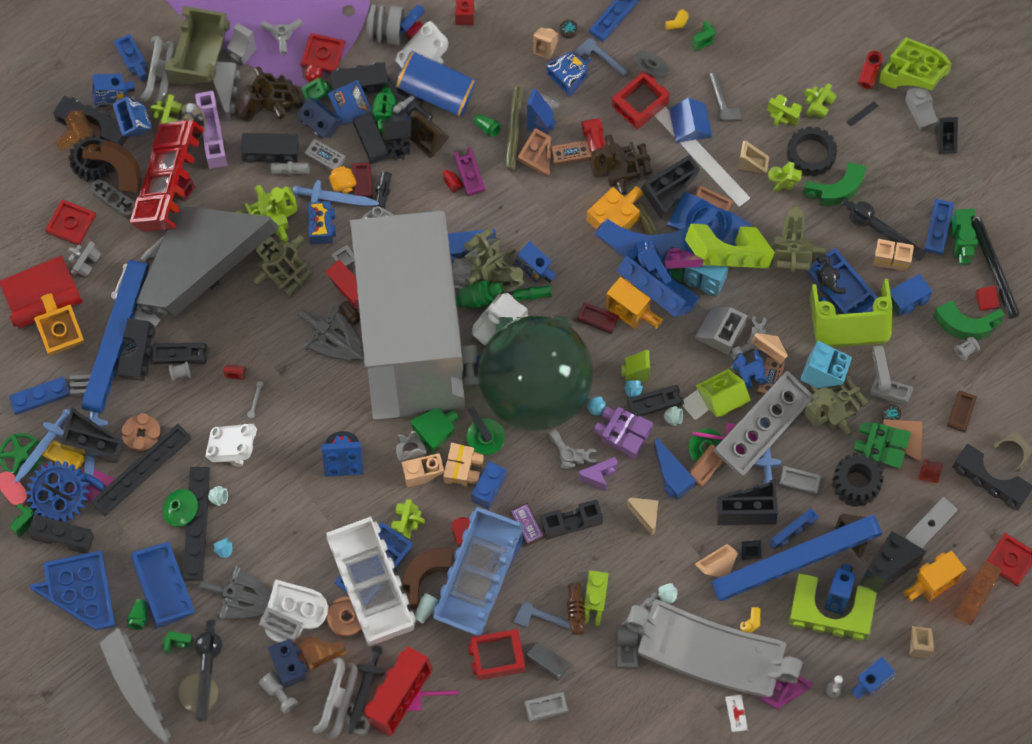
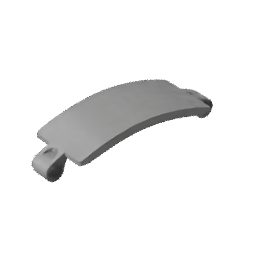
M660 600L653 601L650 614L644 607L632 606L626 623L627 628L642 635L638 649L639 655L695 679L767 698L772 696L776 680L796 683L798 681L802 661L794 657H785L783 659L786 643L783 641L723 626Z

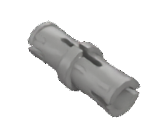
M288 161V163H272L271 173L272 175L288 174V176H293V174H309L310 165L309 162L293 163L292 161Z

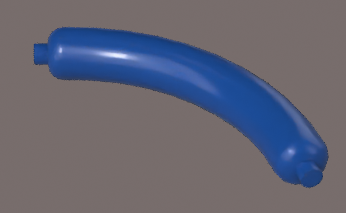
M80 473V475L86 476L83 481L94 485L100 492L106 488L96 477L87 473Z

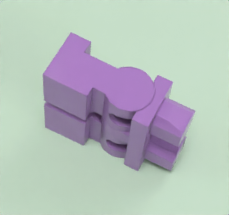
M606 407L602 418L610 422L607 426L598 422L594 428V433L602 438V443L627 454L629 458L635 460L643 447V443L646 442L652 431L653 422L640 416L637 417L620 407L617 410Z

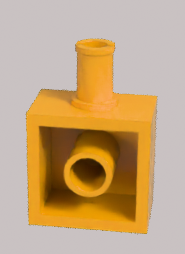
M635 186L626 196H623L612 187L587 211L586 221L596 230L604 219H609L618 226L629 230L639 221L640 210L633 204L643 196V192Z
M620 277L606 293L605 308L611 313L619 315L622 321L635 330L643 320L655 329L663 321L662 318L650 310L651 298L638 290L627 279L625 280Z
M52 293L42 296L41 300L47 313L34 319L48 356L85 344L71 305L58 309Z
M952 550L947 554L945 552L941 553L935 558L936 561L931 565L926 563L919 569L920 572L916 575L917 579L914 585L903 591L905 597L909 596L907 598L908 601L911 602L923 594L927 601L930 602L961 580L966 568Z

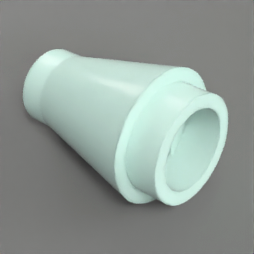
M427 593L423 597L421 596L415 613V619L424 624L439 600Z

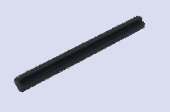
M976 217L972 222V226L1010 319L1019 316V310L982 218Z

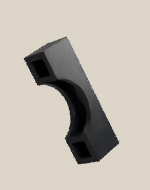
M64 95L53 112L56 122L71 129L82 123H91L101 129L102 140L106 138L107 141L117 143L122 147L129 137L122 136L118 121L105 112L100 113L91 105H83L74 97L69 98Z
M967 443L953 464L952 468L955 469V472L969 478L977 487L986 489L992 497L1003 500L1009 508L1019 510L1031 493L1032 485L1019 476L1009 480H999L992 477L984 467V453Z

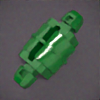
M383 88L381 93L376 95L372 107V117L380 133H383V121L395 114L393 109L398 104L390 88Z
M478 281L471 285H466L460 288V294L455 296L456 307L463 306L467 309H475L488 305L490 302H493L494 296L502 292V286L499 283L490 284L487 281Z

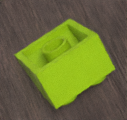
M729 369L695 385L707 408L716 417L725 416L729 411L741 408L745 403L751 401L745 382Z

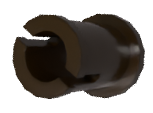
M344 301L340 304L339 308L346 316L348 323L356 325L360 322V313L354 310L349 301Z

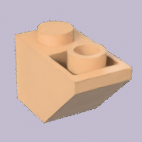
M440 453L402 462L407 488L425 484L444 473Z

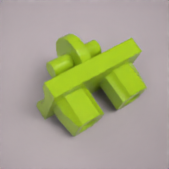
M827 83L820 90L816 86L813 89H806L804 93L807 97L806 103H811L805 113L810 117L814 114L821 119L826 116L829 109L822 105L823 101L831 105L837 97L830 90L832 85Z
M168 95L164 107H162L163 103L161 101H157L156 105L150 106L149 111L154 114L153 119L158 120L159 116H161L159 124L178 121V119L169 116V113L179 115L182 107L181 103L173 100V95Z
M779 94L775 99L771 98L767 111L771 113L770 117L775 119V126H778L780 123L784 125L790 123L796 126L799 122L802 106L797 103H793L790 108L785 106L787 99Z
M788 162L782 169L777 166L772 167L768 172V177L772 182L777 183L774 191L779 192L783 188L791 190L794 182H800L802 171L794 169V163Z
M406 499V503L397 504L396 514L402 516L401 521H393L391 528L410 540L412 531L417 530L418 525H424L425 519L420 517L421 511L418 510L419 507L413 504L412 500Z

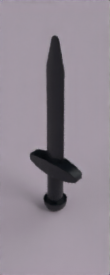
M388 78L392 93L402 101L410 97L402 89L396 87V84ZM419 97L413 99L404 109L407 115L417 110L424 113L431 120L433 119V114L421 107L425 100Z
M378 645L371 648L372 654L368 664L357 665L358 671L364 673L350 716L349 734L353 733L360 720L373 677L385 674L383 669L376 666L379 655L383 652L382 648Z

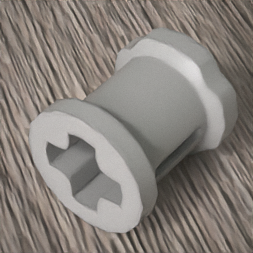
M970 336L960 346L956 345L954 350L957 356L965 361L973 352L980 351V346Z
M188 361L177 366L169 365L172 382L183 377L191 378Z

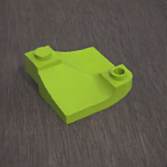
M905 38L890 56L889 63L881 71L879 83L897 89L898 86H916L932 91L943 76L946 77L950 73L952 64L941 51Z

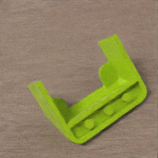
M884 279L881 297L875 299L873 303V312L836 315L835 307L832 303L827 301L819 302L816 284L812 285L809 299L816 343L820 341L835 348L884 344L890 340L892 335V300L888 279Z

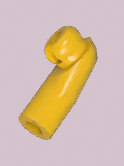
M685 10L678 11L675 20L665 21L666 30L683 28L689 18V14Z
M758 607L751 608L750 619L740 624L742 631L752 633L759 628L761 609Z

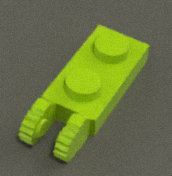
M589 570L585 597L586 625H588L590 619L589 612L592 611L597 612L595 624L600 626L601 616L604 612L609 573Z

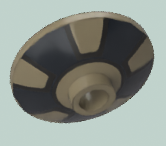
M194 103L185 104L179 112V121L193 120L206 129V119L201 108ZM204 133L192 134L196 139H200L204 135Z

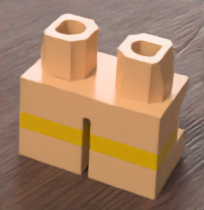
M878 239L874 266L891 268L896 271H908L912 261L914 245L897 242L894 251L895 242Z
M451 442L443 476L444 483H458L466 487L468 483L477 484L480 472L471 470L472 465L482 467L484 455L474 452L472 447Z

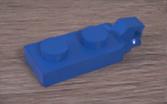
M131 34L115 40L114 44L129 72L132 75L137 74L141 82L147 80L148 78L144 71L147 69L145 59Z
M812 508L777 534L770 541L771 547L773 549L777 546L782 548L790 541L788 538L792 534L797 536L805 529L803 526L812 525L819 516Z

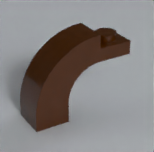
M105 141L101 147L97 144H90L83 150L82 158L104 160L116 168L119 175V191H139L141 188L140 168L133 155L127 149L117 143Z
M435 548L425 551L410 563L403 578V590H410L406 591L410 609H417L419 587L425 577L437 572L448 573L453 560L452 548Z

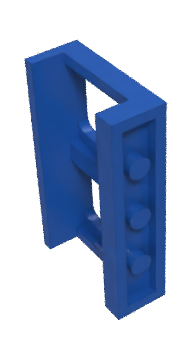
M626 255L616 270L618 273L674 317L691 312L700 297L674 277H672V281L665 284L663 279L659 280L654 272L655 269L649 272L647 267H642L638 259L635 261Z

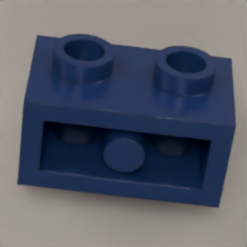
M309 97L297 113V116L301 119L300 122L306 127H311L315 130L314 134L319 138H331L343 121L317 98Z
M287 639L268 647L283 688L306 680L305 673L308 670L304 661L300 662L297 655L301 653L297 643L292 644L291 639Z

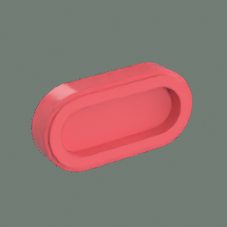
M11 472L1 473L0 490L13 506H17L19 503L22 506L26 504L28 499L27 491L19 481L17 483L14 482L15 475Z

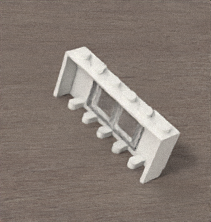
M372 517L326 533L327 541L368 646L413 631L414 623H416L413 612H409L406 606L409 604L408 598L405 593H401L399 588L402 586L400 578L393 573L392 569L395 567L392 558H387L385 553L387 551L384 539L380 540L379 525L377 521L373 522Z

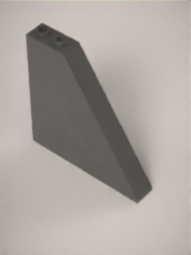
M178 205L180 211L175 213L172 218V222L177 225L176 229L167 230L136 300V304L145 314L151 315L155 313L162 317H167V315L175 317L276 232L279 226L268 216Z

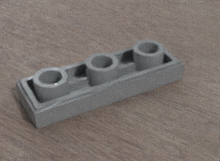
M943 497L905 536V539L923 548L957 513L958 509Z

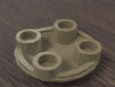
M200 673L186 677L178 690L182 706L192 712H196ZM212 678L208 711L213 708L218 697V686Z

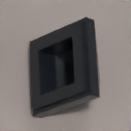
M761 540L741 542L742 560L762 558Z

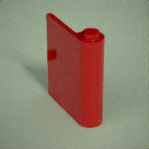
M62 255L0 280V286L12 312L10 320L13 327L18 326V329L35 323V317L47 313L41 297L46 294H53L58 309L68 305L74 307L83 303Z

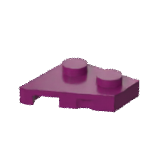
M674 248L666 253L665 269L703 266L702 258L686 250L681 251L680 248Z
M801 676L798 677L796 683L776 680L772 696L769 698L761 697L760 701L779 710L811 689L814 683Z

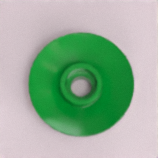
M482 419L493 437L488 442H484L482 440L484 437L474 422L467 431L469 447L474 448V452L485 456L497 453L505 443V431L501 424L493 419Z
M702 428L696 431L721 436L719 432L711 428ZM692 435L688 444L691 459L696 463L710 445L717 447L722 440ZM703 444L706 445V449L704 451L702 450Z
M179 489L172 492L163 505L162 512L165 521L174 527L187 525L197 513V498L187 489Z

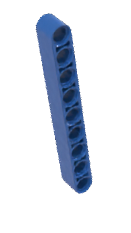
M134 260L128 261L82 400V410L100 414L104 411L119 365L120 356L125 346L124 339L126 338L124 333L127 318L134 319L138 307L136 300L148 275L149 263Z
M871 515L727 574L711 583L718 600L723 601L872 540L883 533L876 516Z

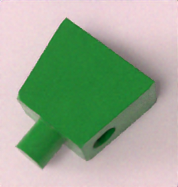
M435 408L412 419L411 428L431 453L434 454L455 433V427L452 423L458 420L459 416L453 409L444 414L440 408Z

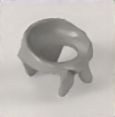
M412 431L409 437L398 435L400 443L396 446V455L401 463L425 457V445L420 439L414 438L415 431ZM408 443H414L418 446V448L412 451L403 452V447Z

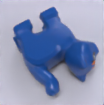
M755 350L753 354L756 361L748 364L746 358L739 353V356L732 363L733 370L739 372L747 390L753 388L752 380L754 379L759 381V385L768 383L765 375L766 369L759 350Z

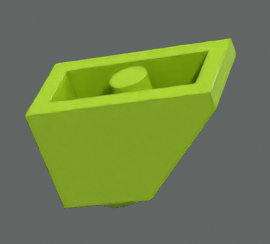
M649 350L626 357L625 365H621V376H625V381L639 380L641 382H648L650 372Z

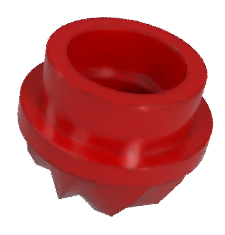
M308 65V69H305L306 80L310 83L317 78L321 79L323 76L321 74L322 69Z

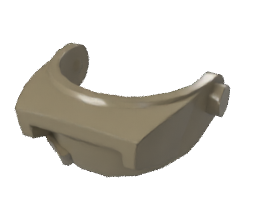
M1015 432L1001 441H996L993 447L996 449L1005 442H1013L1021 446L1024 453L1023 461L1015 469L1016 472H1020L1032 453V447L1018 432Z

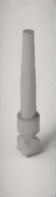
M412 95L405 101L400 102L394 107L393 112L398 114L417 96Z
M656 592L652 593L650 598L643 601L644 603L641 607H650L653 601L659 598ZM628 618L622 623V626L626 625Z

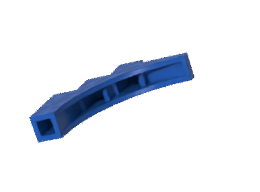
M708 207L691 224L711 226L717 219L715 215L718 211L714 207ZM604 219L593 234L623 259L628 255L637 261L639 258V248L637 245L644 240H652L664 261L667 251L674 248H680L681 251L686 250L694 254L685 241L690 224L672 233L646 235L632 232L618 226L609 219Z

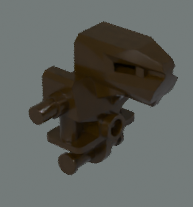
M256 67L254 69L256 79L252 85H246L237 99L235 115L237 119L249 122L253 120L257 112L266 109L274 112L278 119H283L285 115L282 107L286 112H290L293 106L299 109L304 104L299 98V89L293 86L292 80H286L284 75H280L276 79L271 73H264L261 67Z
M612 135L605 136L607 144H604L601 149H596L590 153L592 174L595 178L608 176L609 186H617L619 193L625 195L627 194L625 188L627 179L636 178L637 181H640L639 166L643 165L644 175H651L653 173L650 166V155L647 154L645 143L637 145L640 155H636L633 142H629V146L620 147L618 143L615 144Z

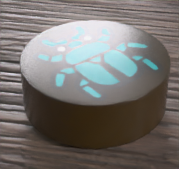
M564 20L560 24V34L564 38L570 39L577 35L578 25L575 21Z
M889 404L883 408L881 417L883 420H900L902 413L898 406Z

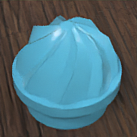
M625 381L626 386H624V390L630 398L641 394L643 389L641 381Z
M602 397L587 400V409L591 414L599 416L604 412L606 402L603 401Z
M228 538L213 544L215 547L214 552L222 558L229 557L233 551L232 542H229Z

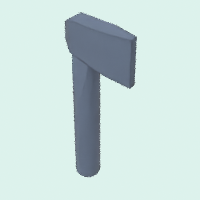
M593 38L587 39L575 50V53L579 56L583 53H587L590 56L594 52L621 75L626 76L628 74V70L599 48Z
M529 602L522 604L514 620V623L528 628L531 616H535L570 630L568 620L533 608V605Z

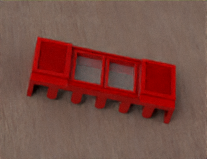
M193 120L163 123L158 126L146 175L130 223L142 232L176 229L177 225L167 219L169 211L171 213H179L180 211L179 206L173 203L172 200L174 195L180 197L185 194L184 190L177 183L179 178L181 180L189 179V173L182 169L183 162L187 164L194 162V157L187 152L188 145L198 147L199 141L192 134L204 133L205 130Z

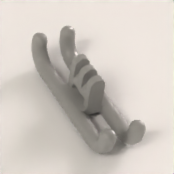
M154 36L151 39V42L155 44L146 90L140 96V101L146 102L153 92L155 82L161 79L159 95L153 101V105H156L157 101L163 103L166 97L169 81L164 69L166 63L170 62V59L174 57L175 52L174 43L171 41L164 43V48L167 49L166 60H160L162 39L159 36Z
M339 657L333 660V663L337 665L332 686L329 688V695L326 698L327 702L324 705L325 709L318 726L313 727V733H322L329 723L332 710L339 709L334 728L326 734V738L329 740L336 738L342 730L358 676L356 664H347L346 668L350 671L346 689L341 688L340 684L345 670V662Z

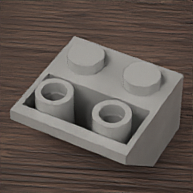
M712 306L695 339L729 355L746 325L748 315L731 307Z

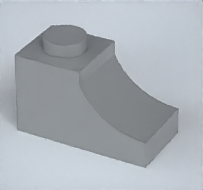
M239 23L234 27L232 40L227 47L228 57L231 61L244 65L256 51L253 32Z
M921 87L909 89L905 101L920 131L937 125L938 120L934 113L932 97L928 89Z

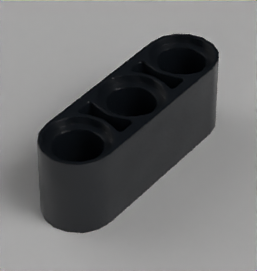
M368 112L352 118L354 127L371 165L388 159L387 149L371 113Z

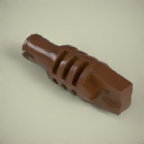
M574 582L568 584L569 599L567 601V611L572 635H583L585 631V603L581 598V585L576 582V587H574Z

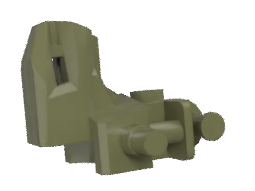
M792 206L784 218L782 236L774 237L773 243L768 242L775 252L773 266L776 269H790V273H794L795 269L809 271L812 255H825L826 247L813 246L812 240L804 238V212L799 206Z
M487 227L482 233L475 234L472 240L464 244L465 248L471 251L465 255V258L471 259L473 263L470 269L471 275L465 279L467 285L478 281H487L490 284L499 283L502 286V292L514 291L524 284L522 279L524 272L522 269L510 266L509 258L516 250L511 246L507 250L501 251L498 243L501 242L500 238L486 240V238L493 235L492 229Z
M299 235L291 242L282 240L277 244L270 236L253 251L258 258L262 259L258 263L261 271L252 280L254 284L258 286L269 277L274 281L277 288L282 289L292 279L293 282L284 289L288 296H291L298 287H302L304 285L303 282L313 275L306 268L299 277L296 276L308 264L297 255V249L305 239Z
M850 376L845 378L844 381L850 391L846 390L843 384L830 386L829 388H816L810 385L814 394L812 401L807 404L805 415L813 427H819L828 421L830 430H835L839 427L846 436L853 433L846 421L853 414L855 416L858 415L860 410L853 398H856L861 408L865 407L869 401L865 399L861 393V388L854 384Z

